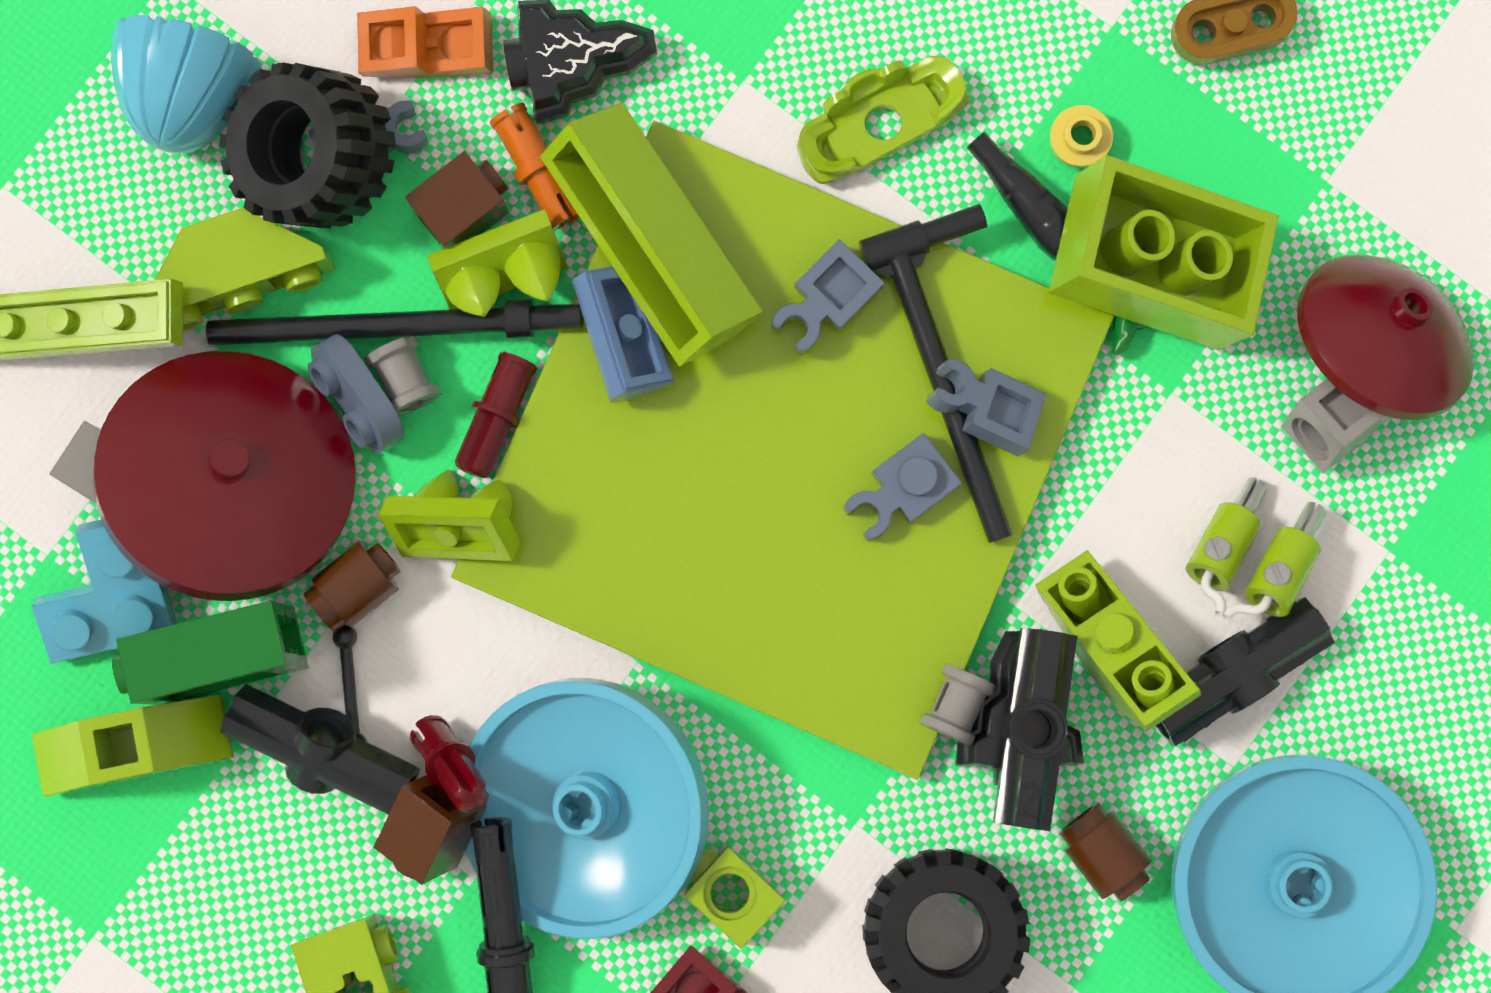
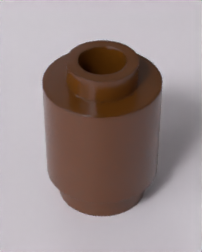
M359 540L312 577L314 585L306 590L303 595L320 619L336 633L346 624L352 628L396 593L399 587L393 578L401 572V569L378 542L368 548Z
M1099 802L1073 819L1058 833L1067 844L1063 851L1101 899L1114 894L1121 902L1138 891L1150 880L1144 869L1152 862L1151 857L1114 811L1107 813Z

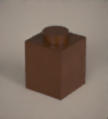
M465 151L405 196L411 209L443 249L484 233L509 214L504 199L501 197L502 194L509 190L505 182L486 159L477 166Z
M425 775L401 787L373 848L393 862L394 867L401 874L423 885L458 867L472 838L470 824L481 820L487 806H475L469 813L462 812L455 807L444 788L433 784L428 776Z

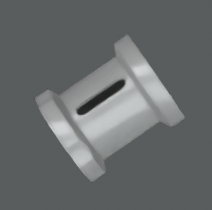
M415 336L391 341L377 348L364 358L367 368L376 370L398 416L418 410L435 401L442 394L437 384H430L415 351L419 348V343Z
M945 663L941 671L945 677L943 685L931 712L923 713L919 723L951 739L971 746L975 739L971 729L985 698L993 696L997 687L974 674Z

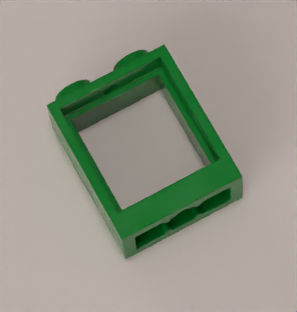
M267 601L118 638L116 642L119 655L112 657V670L117 688L121 694L128 693L130 704L160 705L244 685L245 683L249 684L309 669L295 607L275 601Z

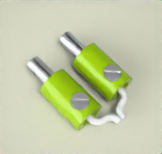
M1248 478L1235 503L1224 502L1219 504L1185 567L1190 578L1201 585L1202 591L1206 596L1215 601L1217 605L1216 615L1227 620H1232L1233 616L1237 613L1259 615L1264 612L1277 617L1288 615L1321 552L1319 543L1313 538L1326 514V510L1321 504H1318L1316 507V502H1307L1294 527H1281L1277 530L1244 592L1245 598L1251 605L1244 603L1234 604L1228 607L1227 610L1224 597L1217 591L1228 590L1262 526L1260 519L1254 512L1264 496L1267 486L1260 479L1257 483V478Z

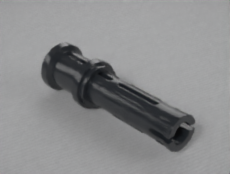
M507 817L485 818V826H482V821L477 820L470 824L484 941L479 944V949L476 952L477 963L484 966L487 993H533L529 960L535 956L534 944L530 942V938L523 935L513 849L512 819Z

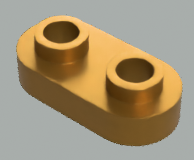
M1192 0L1180 10L1172 24L1171 41L1173 47L1184 60L1197 65H1208L1273 48L1283 42L1294 28L1297 21L1295 0ZM1255 11L1266 13L1271 20V26L1267 28L1256 26L1252 21L1251 13ZM1202 26L1208 29L1212 36L1211 42H1197L1192 36V28Z

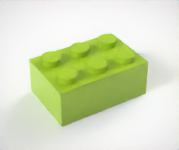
M1106 155L1075 175L1048 293L1220 350L1254 335L1279 215Z

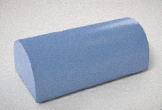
M607 267L584 271L576 276L572 283L610 402L616 403L642 397L674 383L660 337L614 268Z

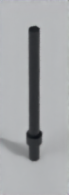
M531 299L505 301L504 307L491 308L485 317L472 315L460 309L208 320L206 323V338L209 345L321 341L334 334L341 335L345 339L505 332L507 338L534 337L535 331L583 329L584 318L579 304L533 306Z

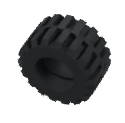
M300 63L272 64L271 71L260 69L252 74V86L241 84L235 92L234 96L238 102L235 108L227 107L223 118L224 121L228 122L227 133H220L219 147L226 148L227 158L221 161L224 175H232L233 177L229 188L234 197L245 199L243 207L252 215L263 216L264 221L276 224L331 229V226L343 227L352 224L353 216H365L372 209L369 199L371 197L381 198L387 188L382 182L384 173H392L395 161L388 159V147L396 146L394 132L386 131L385 124L391 120V117L385 106L375 105L379 98L375 90L371 86L361 85L362 79L352 74ZM312 122L315 132V150L312 161L304 172L300 159V144L306 127Z
M955 849L923 850L908 859L904 857L893 864L895 867L887 875H882L876 882V889L871 899L868 898L864 909L866 915L865 923L862 925L866 954L881 983L891 993H1008L1009 990L1006 986L1013 977L1019 979L1024 969V966L1021 964L1024 952L1029 953L1030 938L1026 936V924H1030L1027 910L1020 903L1019 897L1021 896L1015 886L992 864L974 855ZM938 893H953L966 898L977 909L983 924L982 939L974 955L964 964L948 970L933 969L920 962L912 953L907 940V924L913 910L924 899Z

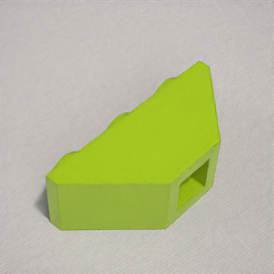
M239 208L181 228L155 280L174 279L183 282V332L203 324V315L226 308L227 313H239L261 305L264 302L262 295L285 287L288 293H297L314 288L323 282V274L335 271L336 268L332 257L322 246L275 223L264 221L262 217L252 215L246 209Z
M1088 550L1035 584L1038 593L1062 632L1077 636L1075 653L1081 663L1115 707L1146 732L1201 695L1200 689Z
M223 695L131 709L71 722L32 734L43 797L234 758L231 738L220 733L226 714Z

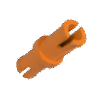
M524 103L511 106V114L505 109L493 117L489 123L492 129H495L517 167L513 174L519 185L527 184L540 209H545L553 230H559L565 226L563 222L566 220L571 224L580 217L539 157L545 151L547 145L529 116L527 107Z

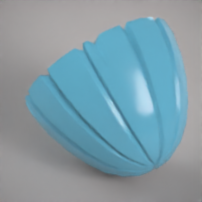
M149 15L127 16L126 20L123 18L117 20L112 33V76L122 113L133 131L150 146L168 153H191L207 146L220 135L228 125V122L223 120L227 107L235 108L238 102L234 96L235 92L241 84L252 86L251 75L262 69L261 63L257 57H253L254 53L238 42L230 43L229 37L202 26L194 30L192 23L177 19L167 21L156 16L155 20Z

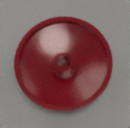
M210 351L185 355L157 366L141 376L118 398L108 413L97 440L94 456L93 486L98 512L107 533L123 556L135 568L160 585L184 595L213 601H238L266 596L294 584L310 573L323 561L340 537L348 519L355 493L356 466L350 438L341 418L326 397L308 380L288 367L267 358L242 352Z

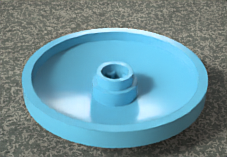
M567 678L548 682L516 695L501 705L480 727L470 744L475 754V767L486 781L485 789L489 794V799L485 804L487 808L480 821H482V826H485V818L507 817L512 819L513 849L522 921L544 932L561 937L575 939L610 937L625 933L650 920L671 904L684 890L700 862L706 843L709 823L708 793L701 765L693 747L674 720L659 706L640 693L617 683L593 678ZM471 838L465 852L476 872L473 838Z
M1313 755L1278 756L1250 764L1232 773L1208 792L1196 806L1183 828L1174 854L1171 890L1173 907L1180 931L1191 953L1201 967L1229 993H1386L1414 965L1429 937L1435 917L1437 904L1436 867L1431 847L1419 821L1407 804L1381 780L1351 764Z

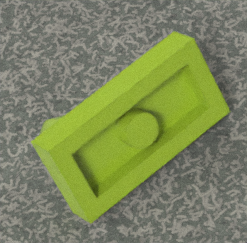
M545 209L427 255L432 272L449 309H460L466 313L485 317L491 310L498 295L515 288L520 289L523 293L533 298L548 302L558 283L560 271L568 268Z
M448 469L423 485L413 496H387L378 513L380 520L402 557L513 561L521 544V540L510 521L512 510L511 494L501 480L484 486L469 498H458L459 487L457 479L453 472Z

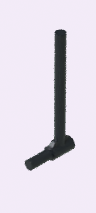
M980 204L922 224L919 220L859 241L864 263L877 276L884 279L892 277L933 391L941 388L951 394H955V387L949 379L936 374L938 367L948 359L916 268L921 267L926 254L930 253V247L987 228L986 216ZM959 410L953 413H941L988 543L1013 535L978 438L962 431L967 414Z

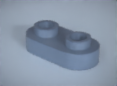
M334 334L311 348L312 362L308 363L310 378L321 394L326 397L331 395L344 414L343 423L353 442L360 448L367 446L372 451L381 453L402 441L404 431L397 411L352 345L338 334Z

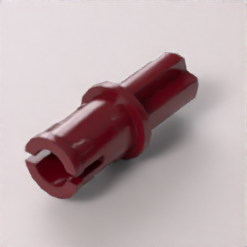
M499 353L498 362L481 401H474L471 409L476 413L455 459V465L463 472L484 479L490 475L510 427L517 428L520 422L515 416L532 376L538 369L533 363L511 353Z
M429 715L418 720L415 725L423 734L424 740L417 731L411 730L410 741L425 760V773L429 780L436 786L444 788L458 810L469 813L475 806L483 807L489 799V794L485 789L486 781L475 767V754L471 747L465 742L457 740L449 724L441 716Z

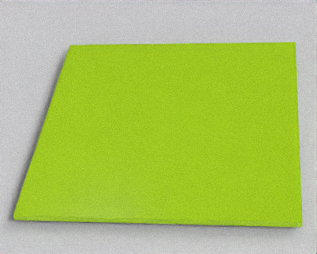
M653 120L646 136L647 140L763 312L730 342L680 367L661 340L674 383L651 394L616 403H611L585 321L583 329L560 330L493 482L501 480L511 494L512 510L510 521L521 540L519 549L513 561L458 559L451 578L918 780L938 732L920 724V718L923 713L931 712L945 680L941 673L945 663L962 670L966 668L1114 315L1048 293L1049 288L944 243L930 247V253L926 254L921 267L916 268L948 359H955L965 363L973 371L976 380H979L983 373L992 368L1046 394L1029 450L1017 457L978 438L1013 534L1004 539L988 543L942 414L934 410L926 402L928 395L933 392L892 277L887 279L879 277L885 283L884 288L840 332L828 320H825L820 325L817 343L805 354L799 355L795 351L796 344L807 334V328L804 323L799 320H790L778 332L771 327L775 314L782 307L789 304H801L805 300L794 288L795 283L839 239L864 262L859 247L860 240L902 225ZM599 245L587 271L612 267ZM575 296L572 304H579L577 296ZM924 433L962 484L910 524L898 509L891 514V522L887 530L879 538L867 541L863 534L877 523L878 514L876 510L869 505H862L847 515L843 510L846 502L858 492H876L881 486L871 474L872 471Z

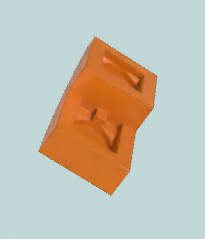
M416 6L357 13L358 73L363 77L430 78L493 73L491 12L483 6L424 13Z

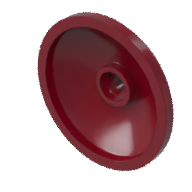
M1354 254L1336 257L1327 261L1304 284L1297 305V321L1303 343L1322 374L1348 398L1373 412L1387 417L1402 420H1424L1443 414L1465 394L1471 383L1474 371V356L1469 334L1452 302L1425 276L1404 264L1390 259Z

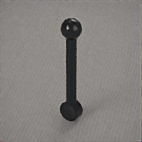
M344 625L336 633L333 632L332 640L335 646L340 649L345 715L355 725V737L368 742L367 738L360 733L352 651V647L357 642V633L353 627Z

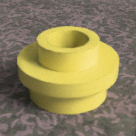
M1077 105L1065 109L1057 116L1050 130V145L1055 156L1064 164L1074 168H1087L1106 156L1113 142V131L1107 117L1098 109L1086 105ZM1076 126L1087 127L1092 132L1093 141L1087 145L1076 143L1071 136V129Z

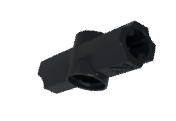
M1302 597L1294 602L1287 616L1277 617L1271 615L1250 631L1246 632L1244 629L1230 636L1197 658L1199 664L1186 672L1200 689L1201 695L1157 724L1156 728L1171 746H1177L1181 742L1190 739L1203 728L1210 726L1212 722L1229 711L1234 714L1252 705L1280 685L1278 679L1335 643L1329 625L1319 610L1306 597Z
M1020 628L1009 709L1002 725L1004 745L993 823L1043 831L1051 830L1061 751L1068 736L1066 715L1077 643L1076 635L1043 629ZM1031 710L1042 712L1051 724L1049 740L1038 748L1027 746L1019 735L1018 726L1020 720Z
M246 683L235 695L229 710L224 716L220 733L285 764L286 777L298 789L311 794H325L337 789L388 815L401 787L416 780L420 771L417 766L355 737V725L349 717L340 711L318 707L303 712Z

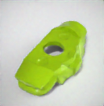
M929 56L909 67H906L903 61L899 60L890 63L884 68L867 69L855 74L847 80L846 85L838 93L832 95L823 103L824 113L803 126L799 135L797 149L805 171L817 183L825 184L856 174L942 127L970 103V98L966 91V83L955 65L943 56ZM890 109L896 112L902 120L900 131L890 139L881 140L872 137L867 132L865 123L869 115L874 111Z

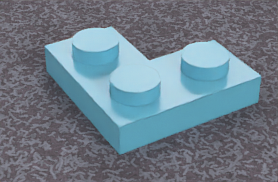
M102 520L79 524L75 532L91 585L36 597L31 606L50 664L117 649L116 639L177 624L167 588L147 577L123 556L107 533Z

